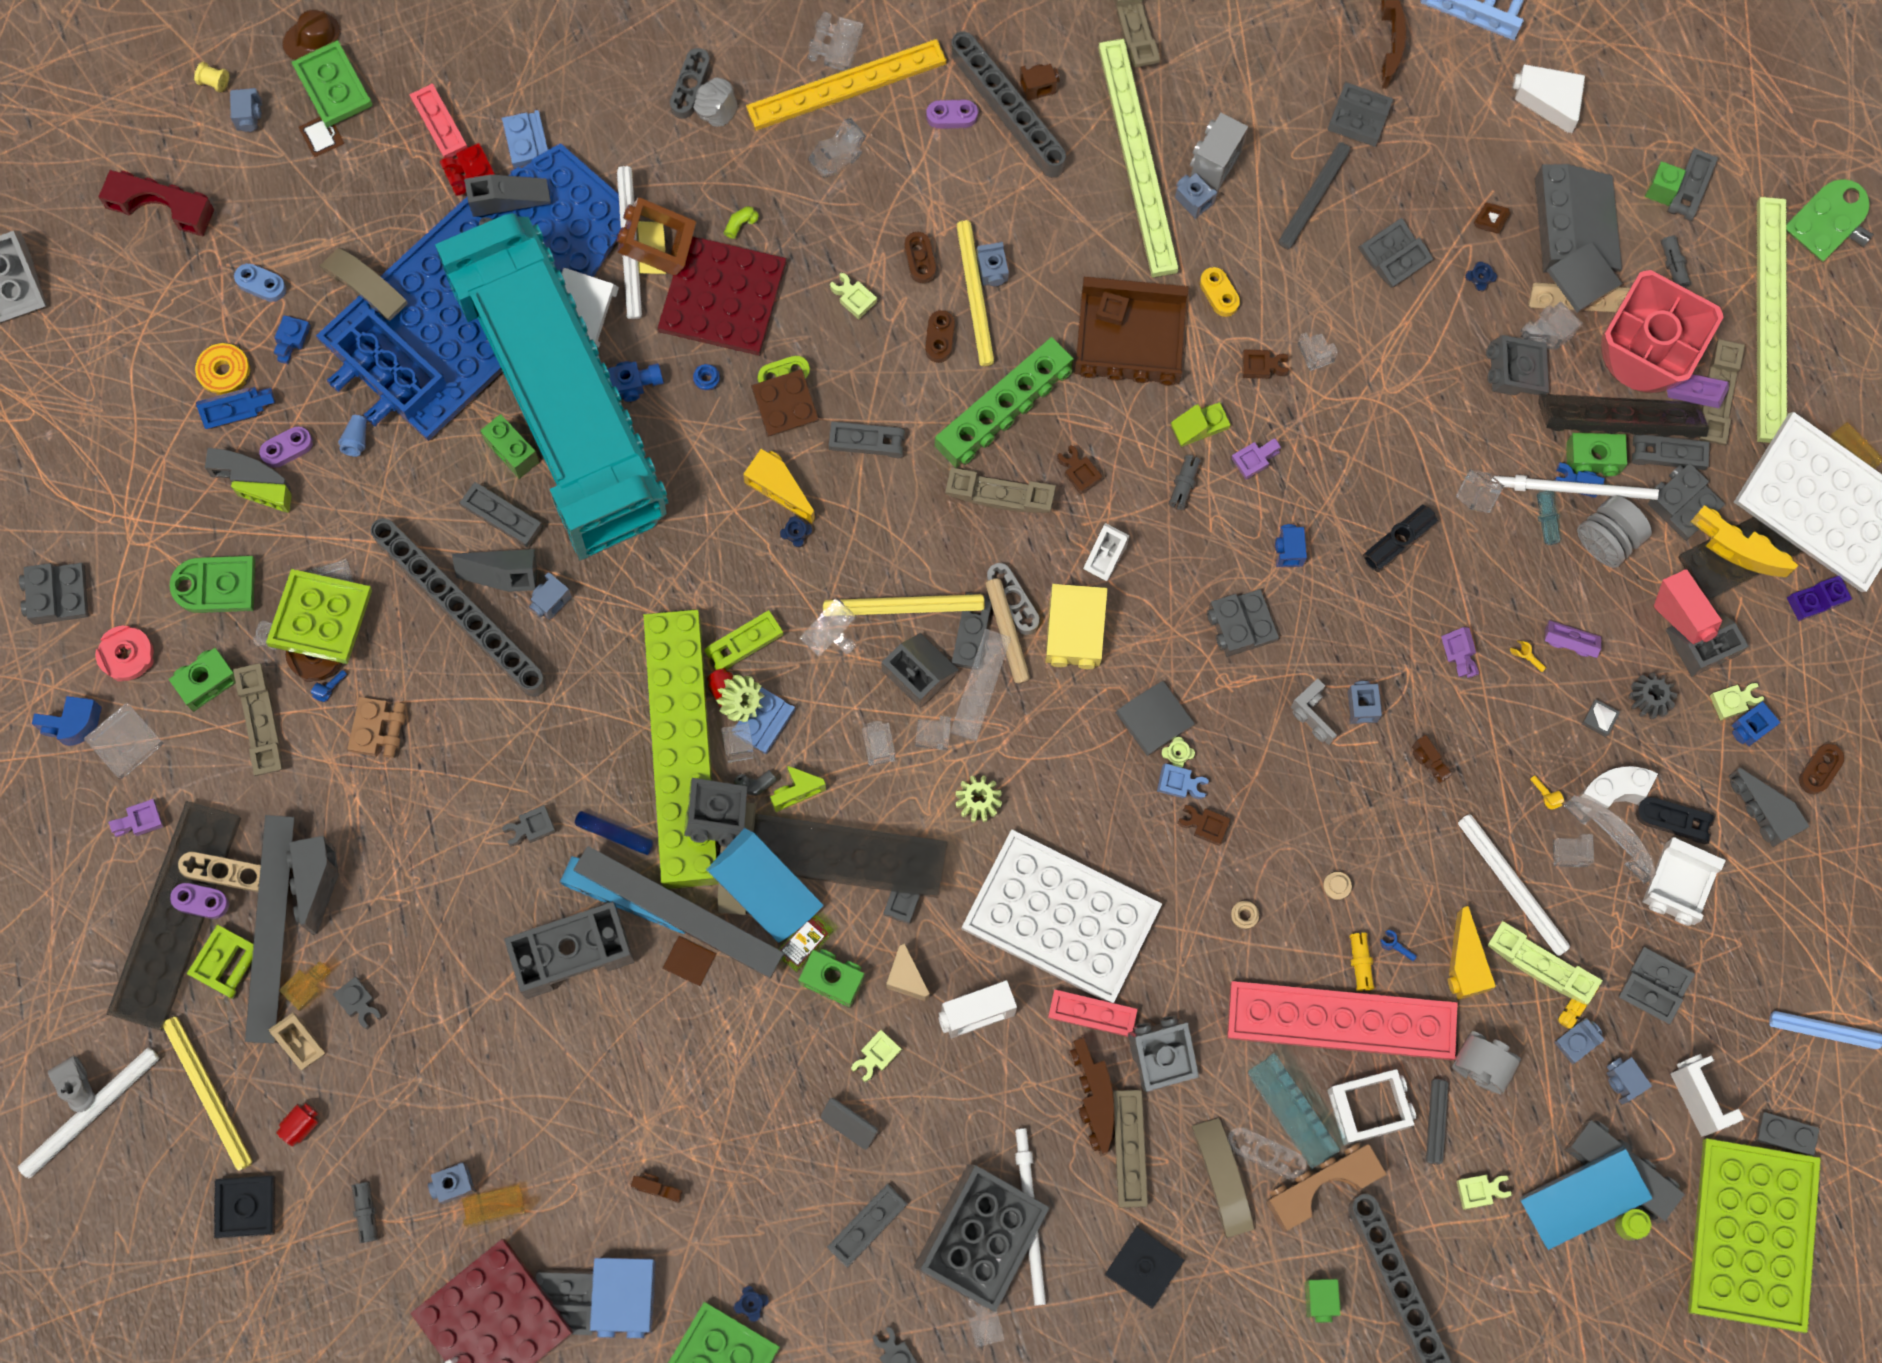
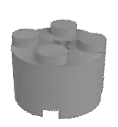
M1471 1031L1452 1068L1467 1079L1469 1076L1475 1080L1476 1085L1493 1093L1501 1094L1507 1089L1520 1064L1521 1058L1509 1052L1510 1047L1503 1042L1494 1039L1491 1043L1486 1041V1037L1480 1033Z

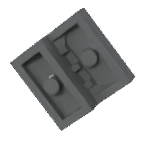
M1345 82L1327 130L1376 147L1393 98Z
M1402 218L1358 247L1368 263L1391 288L1433 260L1420 237L1415 239Z
M1592 242L1571 253L1546 270L1577 313L1622 285L1619 278Z
M1164 681L1138 695L1115 712L1147 756L1163 748L1171 740L1190 730L1195 725Z
M1642 946L1618 997L1671 1024L1683 1002L1682 997L1695 974Z
M538 1269L536 1272V1282L574 1332L571 1335H592L593 1331H590L593 1271Z

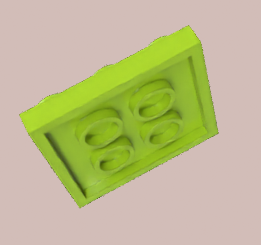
M291 569L266 640L267 646L348 664L372 593L371 587Z

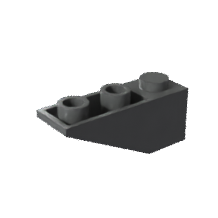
M485 175L465 179L468 203L473 217L551 204L546 178Z
M534 549L452 554L455 575L458 579L507 592L533 591L536 588L537 564Z
M1741 768L1729 775L1732 789L1742 797L1747 813L1751 818H1755L1760 826V833L1763 839L1768 843L1770 842L1772 847L1810 827L1795 802Z

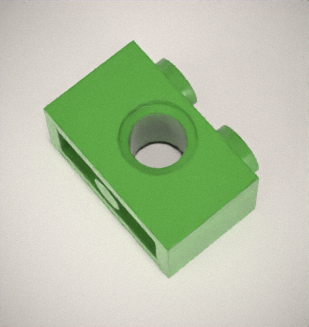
M501 414L480 430L484 442L518 479L540 463L536 451Z
M1572 433L1566 442L1567 465L1576 474L1578 471H1589L1611 477L1621 474L1627 466L1626 434ZM1591 452L1598 453L1602 459L1594 458Z
M216 648L202 652L195 662L189 666L180 667L174 672V676L169 679L185 704L193 712L236 684L233 670ZM208 673V678L204 682H197L201 674Z
M821 949L820 952L812 950L798 980L799 985L851 1008L865 978L864 973L861 972L862 968L850 961H846L843 964L835 960L836 956L826 950ZM828 971H838L841 974L839 981L836 983L827 982L825 975Z

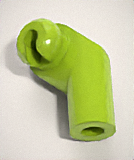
M746 206L733 213L725 228L724 235L735 239L741 224L746 221L749 224H753L758 220V212L754 211L753 207Z

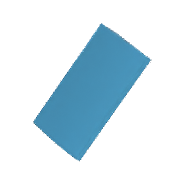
M746 828L738 834L706 869L778 943L801 928L823 907V904L755 833Z
M1625 1146L1520 1197L1526 1212L1548 1250L1653 1199Z

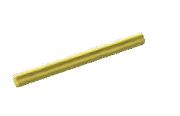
M965 220L957 223V231L979 362L981 366H991L994 363L973 232L971 222Z
M982 594L825 600L823 612L826 616L980 611L984 610L985 599Z
M172 1017L167 1019L163 1023V1028L237 1170L247 1168L252 1164V1159L179 1018Z

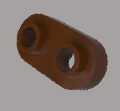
M922 232L910 233L904 242L910 275L918 283H928L933 280L936 274V264L930 239ZM920 246L922 249L916 251L913 247ZM920 269L927 270V273L920 274L918 271Z
M944 310L932 313L928 320L925 353L928 359L935 363L945 362L949 359L952 352L955 322L953 316ZM944 320L946 323L939 325L937 321ZM936 344H941L943 348L936 349L934 346Z
M1825 744L1815 751L1799 777L1800 786L1805 792L1815 795L1828 788L1844 763V754L1838 746ZM1823 756L1829 757L1830 764L1823 760ZM1809 777L1816 780V785L1810 783Z

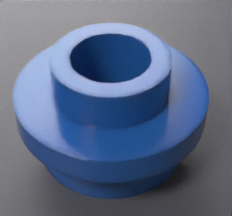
M709 364L699 366L693 374L695 385L702 390L715 388L720 381L719 371ZM705 375L712 377L709 381H703L702 378Z

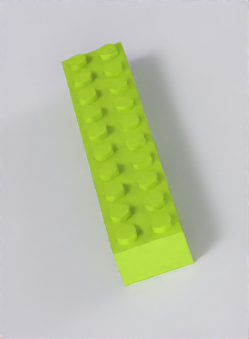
M688 610L643 614L661 883L666 889L718 885V881L706 870L718 857L717 841L707 840L697 843L692 841L691 837L684 836L691 779L697 778L712 781L699 611Z

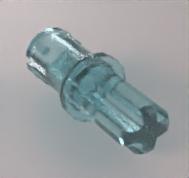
M1543 491L1536 495L1540 514L1538 522H1541L1544 543L1547 545L1558 544L1560 536L1557 520L1560 517L1555 509L1554 492Z

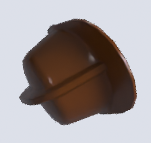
M305 11L299 16L297 23L285 33L283 49L291 59L301 58L335 42L340 35V25L333 16L325 11Z

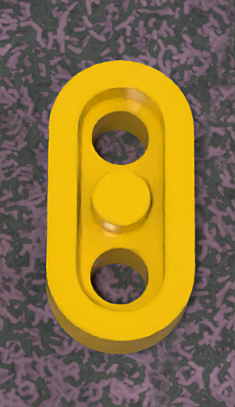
M1211 267L1206 269L1201 275L1200 287L1212 308L1218 315L1223 317L1234 315L1238 310L1240 299L1228 277L1219 268ZM1210 277H1216L1218 281L1213 282L1210 280ZM1228 298L1231 300V302L1225 303L1222 299Z

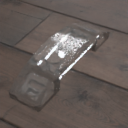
M1575 795L1564 805L1583 825L1592 818L1632 857L1625 865L1644 884L1656 876V871L1647 849L1635 832L1621 818L1602 805Z

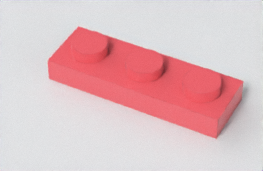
M433 83L409 94L443 158L454 157L457 152L468 148Z
M1054 989L1048 1019L1128 1037V1033L1133 1032L1137 1009Z

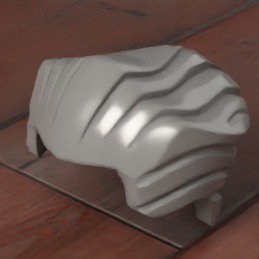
M714 78L697 89L693 108L702 120L708 121L714 127L724 126L733 118L738 109V104L730 82L722 78Z

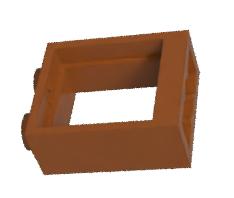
M640 197L632 205L628 204L623 215V219L626 220L625 226L620 229L617 236V242L620 243L617 253L668 274L677 275L685 266L696 221ZM640 215L677 230L671 254L634 240Z

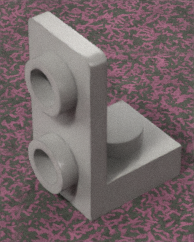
M1316 679L1294 700L1291 708L1293 709L1294 716L1300 722H1306L1313 729V735L1320 742L1325 741L1330 745L1337 735L1311 709L1322 700L1323 696L1321 693L1325 688V685L1319 679Z

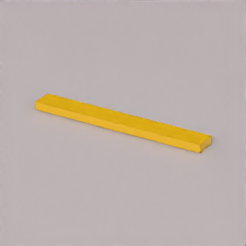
M937 39L748 104L746 109L754 129L757 131L946 65V59Z

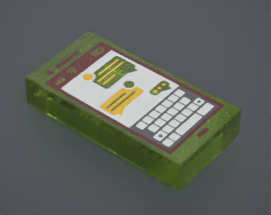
M815 914L778 949L784 953L782 961L797 973L808 961L812 950L817 951L834 932V929Z

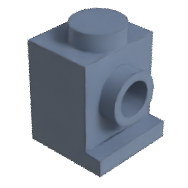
M257 89L230 90L231 120L236 130L251 132L258 129L257 119H261L260 106H262V100Z
M1196 173L1192 177L1185 175L1178 181L1175 198L1195 219L1215 204L1217 191L1215 189L1212 190Z
M1003 242L977 246L976 256L982 286H999L1008 281L1009 271Z
M548 572L545 575L547 582L538 585L533 591L532 603L529 609L541 618L544 615L547 619L551 620L572 596L569 589Z
M1358 681L1350 686L1348 690L1350 724L1377 723L1382 716L1379 685L1370 684V681ZM1364 700L1367 706H1359L1358 701Z
M1620 1057L1606 1066L1609 1070L1606 1074L1609 1077L1608 1082L1611 1088L1616 1093L1622 1095V1098L1619 1099L1621 1105L1631 1101L1652 1087L1632 1057L1625 1061Z
M463 1162L454 1167L431 1174L432 1182L428 1183L432 1199L438 1198L441 1204L476 1193L468 1165ZM448 1178H452L454 1182L450 1189L444 1187V1182Z

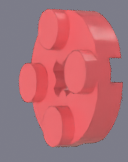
M122 625L108 630L100 639L102 642L99 644V648H96L95 656L98 666L106 675L116 681L136 679L143 675L147 669L151 668L154 663V650L150 639L141 630L130 628L129 626ZM125 647L127 650H131L128 658H118V655L122 653V648Z

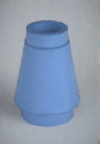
M352 415L338 441L339 449L345 455L356 457L365 450L367 419L363 416Z

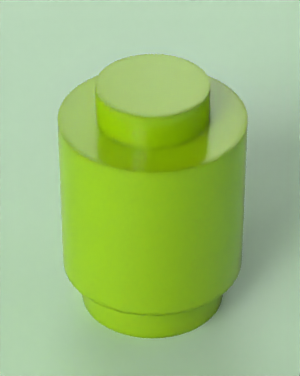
M1632 1209L1616 1218L1615 1229L1621 1238L1632 1241L1648 1235L1651 1229V1220L1644 1211Z

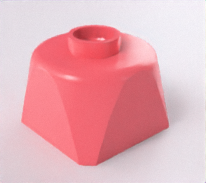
M1652 270L1640 272L1601 337V351L1605 365L1619 382L1636 391L1657 393L1672 389L1690 379L1724 318L1722 310L1716 304Z

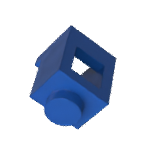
M1293 524L1281 526V533L1275 539L1276 553H1280L1276 560V567L1303 566L1307 559L1304 527H1296Z
M1762 701L1731 725L1734 728L1732 733L1739 743H1746L1748 746H1751L1781 722Z

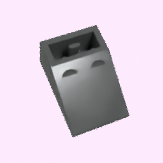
M324 836L289 842L290 851L286 853L288 866L293 868L294 878L290 879L291 891L293 895L297 896L298 906H294L295 920L312 935L318 933L339 875L335 847Z

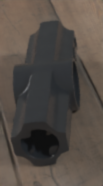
M1422 504L1401 523L1394 525L1388 534L1363 554L1366 564L1372 570L1379 573L1438 523L1435 513L1430 507ZM1395 535L1404 536L1406 542L1397 541Z

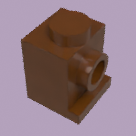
M1038 64L1028 70L1026 66L1020 67L1019 80L1026 101L1056 94L1057 83H1060V77L1057 68H1053L1052 64Z

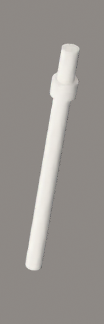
M1516 475V477L1494 476L1493 486L1514 488V491L1526 492V489L1604 496L1617 495L1658 500L1659 489L1529 479L1525 475Z
M1017 1129L1015 1131L1018 1153H1015L1016 1165H1019L1022 1192L1034 1198L1031 1172L1033 1155L1032 1151H1029L1027 1129ZM1037 1231L1028 1249L1034 1306L1046 1305Z

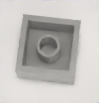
M1223 113L1219 114L1216 121L1212 119L1206 128L1205 134L1207 135L1204 141L1199 140L1193 150L1194 157L1190 163V166L1193 167L1191 177L1196 173L1210 188L1218 191L1242 151L1248 126Z

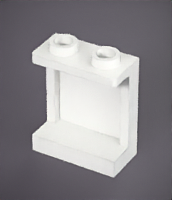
M563 268L562 276L566 283V290L568 293H571L576 303V310L579 317L582 316L587 326L590 340L593 339L596 347H599L600 342L598 338L612 296L616 297L619 287L612 283Z
M1671 838L1664 845L1642 902L1649 905V909L1656 913H1668L1674 916L1675 920L1683 925L1691 926V924L1699 923L1704 916L1701 913L1716 874L1722 870L1725 860L1677 838Z
M1699 1054L1677 1064L1679 1070L1671 1073V1076L1701 1137L1740 1122L1744 1118L1739 1109L1724 1115L1722 1114L1701 1071L1702 1066L1713 1062L1714 1059L1712 1056L1703 1059L1702 1055Z

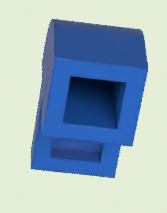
M66 696L62 717L34 713L32 725L40 730V734L57 737L56 739L65 746L77 745L86 741L96 730L102 707L91 699Z

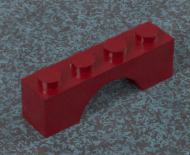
M109 170L98 196L106 209L129 216L135 210L147 204L167 206L171 209L172 220L178 230L202 237L214 212L208 197L200 192H193L192 194L185 192L178 186L161 185L154 179L137 178L123 170L120 172Z

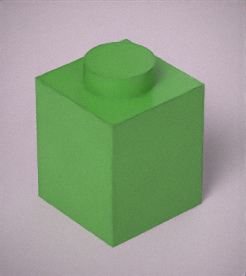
M1661 161L1651 178L1645 197L1669 206L1679 190L1686 170Z
M1338 1279L1308 1280L1304 1282L1307 1317H1315V1323L1333 1322L1332 1317L1340 1316Z

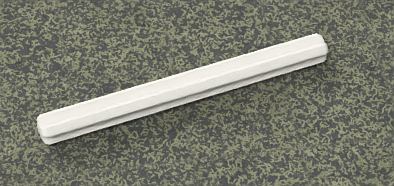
M621 166L617 170L621 228L626 223L623 215L627 205L634 203L632 168L629 166ZM623 255L628 319H640L642 308L638 261Z
M1471 814L1463 817L1458 822V825L1555 954L1559 956L1569 950V943Z
M146 1048L95 1095L94 1102L89 1109L72 1116L18 1166L20 1173L26 1178H31L149 1070L159 1060L157 1053L151 1048Z

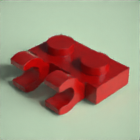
M480 143L457 152V159L447 157L440 161L456 196L466 192L465 179L495 175Z

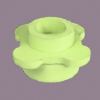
M1181 737L1174 738L1170 746L1162 750V757L1169 759L1173 766L1183 768L1184 763L1188 759H1193L1195 755L1194 750L1189 748L1188 744ZM1176 751H1180L1181 755L1177 756Z

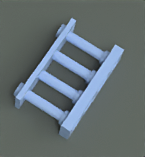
M1421 0V3L1512 40H1515L1524 20L1517 17L1524 0H1513L1508 12L1494 8L1496 0H1485L1484 3L1477 0Z

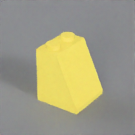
M1052 584L1049 600L1045 663H1051L1054 667H1066L1068 664L1078 665L1081 669H1094L1095 666H1100L1107 588Z

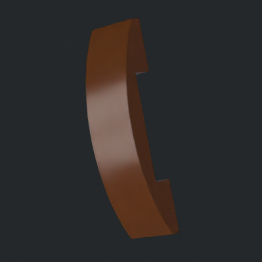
M1381 0V21H1391V53H1386L1382 63V89H1387L1394 79L1405 48L1406 22L1399 0Z

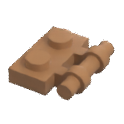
M359 697L347 750L352 753L377 756L378 747L382 746L385 747L383 756L394 758L395 750L399 748L401 741L398 737L401 725L405 723L406 715H404L406 705L395 702L393 712L389 713L387 712L388 703L386 701ZM384 722L390 723L387 736H381Z

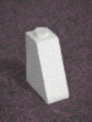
M1524 65L1520 74H1515L1512 89H1516L1515 100L1564 131L1573 132L1579 120L1585 75Z

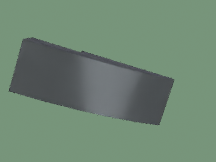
M207 449L205 469L211 477L230 478L231 482L285 484L289 491L291 489L285 478L255 459L228 450Z

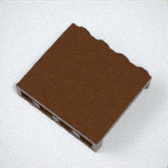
M1084 277L1075 374L1081 375L1084 378L1107 377V379L1112 381L1131 379L1137 383L1153 381L1165 386L1179 384L1182 376L1181 365L1185 311L1189 286ZM1104 291L1129 298L1121 326L1096 319Z

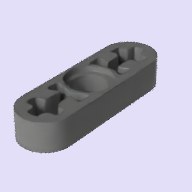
M694 48L688 52L671 96V112L677 118L685 119L692 115L697 89L704 84L709 71V55L702 48ZM702 58V62L698 63L697 72L694 71V61ZM692 78L697 81V85L693 88H686L683 82L686 79ZM683 95H685L686 106H683L682 109H678V105L682 104V101L684 99Z

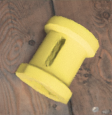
M201 62L195 71L194 80L198 85L205 84L214 87L218 92H223L229 82V72L225 69L218 70L209 67L207 63Z

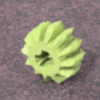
M733 675L732 680H724L725 689H718L722 697L716 700L718 704L722 705L719 711L727 715L728 719L732 721L748 722L749 717H757L756 708H763L759 700L765 697L763 693L759 692L761 685L754 682V679L749 676Z
M971 776V785L962 781L961 788L963 790L956 791L955 796L961 799L956 802V808H964L961 812L962 817H966L971 813V822H976L977 816H981V820L987 822L986 813L992 817L997 815L995 808H999L1002 805V801L997 798L1002 795L1001 790H993L996 786L995 781H991L988 785L985 784L986 776H982L980 782H977L975 776ZM974 795L976 797L983 795V803L981 801L973 802Z

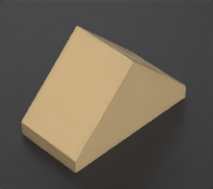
M905 944L899 946L887 981V989L926 1001L929 999L930 994Z
M294 1013L269 1029L273 1037L300 1070L325 1054L303 1019Z

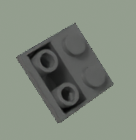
M1716 608L1714 609L1721 618L1722 623L1717 636L1708 642H1703L1702 640L1692 644L1674 626L1666 629L1691 677L1739 656L1749 647L1737 624Z
M921 633L901 643L881 662L882 672L919 708L959 672Z

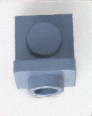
M1585 1018L1554 1043L1573 1065L1605 1040L1601 1036L1602 1031L1599 1026Z

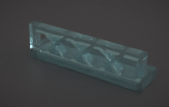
M1275 1053L1247 1072L1311 1169L1340 1151Z

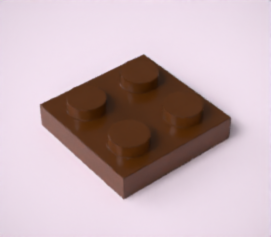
M802 369L751 385L767 437L819 420Z

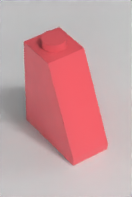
M1683 570L1663 579L1654 603L1655 609L1692 644L1702 640L1703 642H1708L1715 638L1722 620L1688 570Z

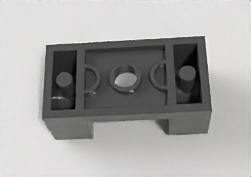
M614 902L504 938L519 990L526 999L553 991V983L603 966L609 972L635 963L618 909ZM567 940L573 941L576 945L575 951L570 955H563L560 952L561 944Z

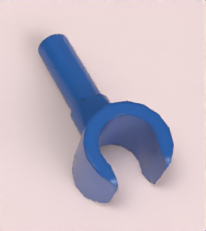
M341 670L326 686L317 682L311 690L312 697L321 702H326L329 700L334 686L347 674Z
M1387 930L1385 932L1388 937L1393 939L1392 943L1388 944L1380 939L1383 949H1394L1412 961L1416 959L1417 956L1397 942V935L1394 931Z

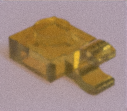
M318 962L307 975L299 970L279 991L299 1011H302L322 991L316 984L325 979L332 971L324 963Z

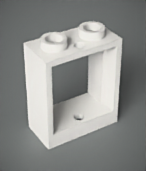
M1006 980L942 1003V1010L939 1013L938 1019L943 1033L949 1032L952 1039L1015 1016L1017 1006Z
M1397 1069L1332 1086L1327 1090L1344 1146L1414 1126L1413 1120L1416 1119L1415 1110L1412 1103H1407L1404 1093L1407 1092L1406 1081L1403 1075L1399 1076ZM1389 1080L1402 1121L1357 1133L1345 1092Z

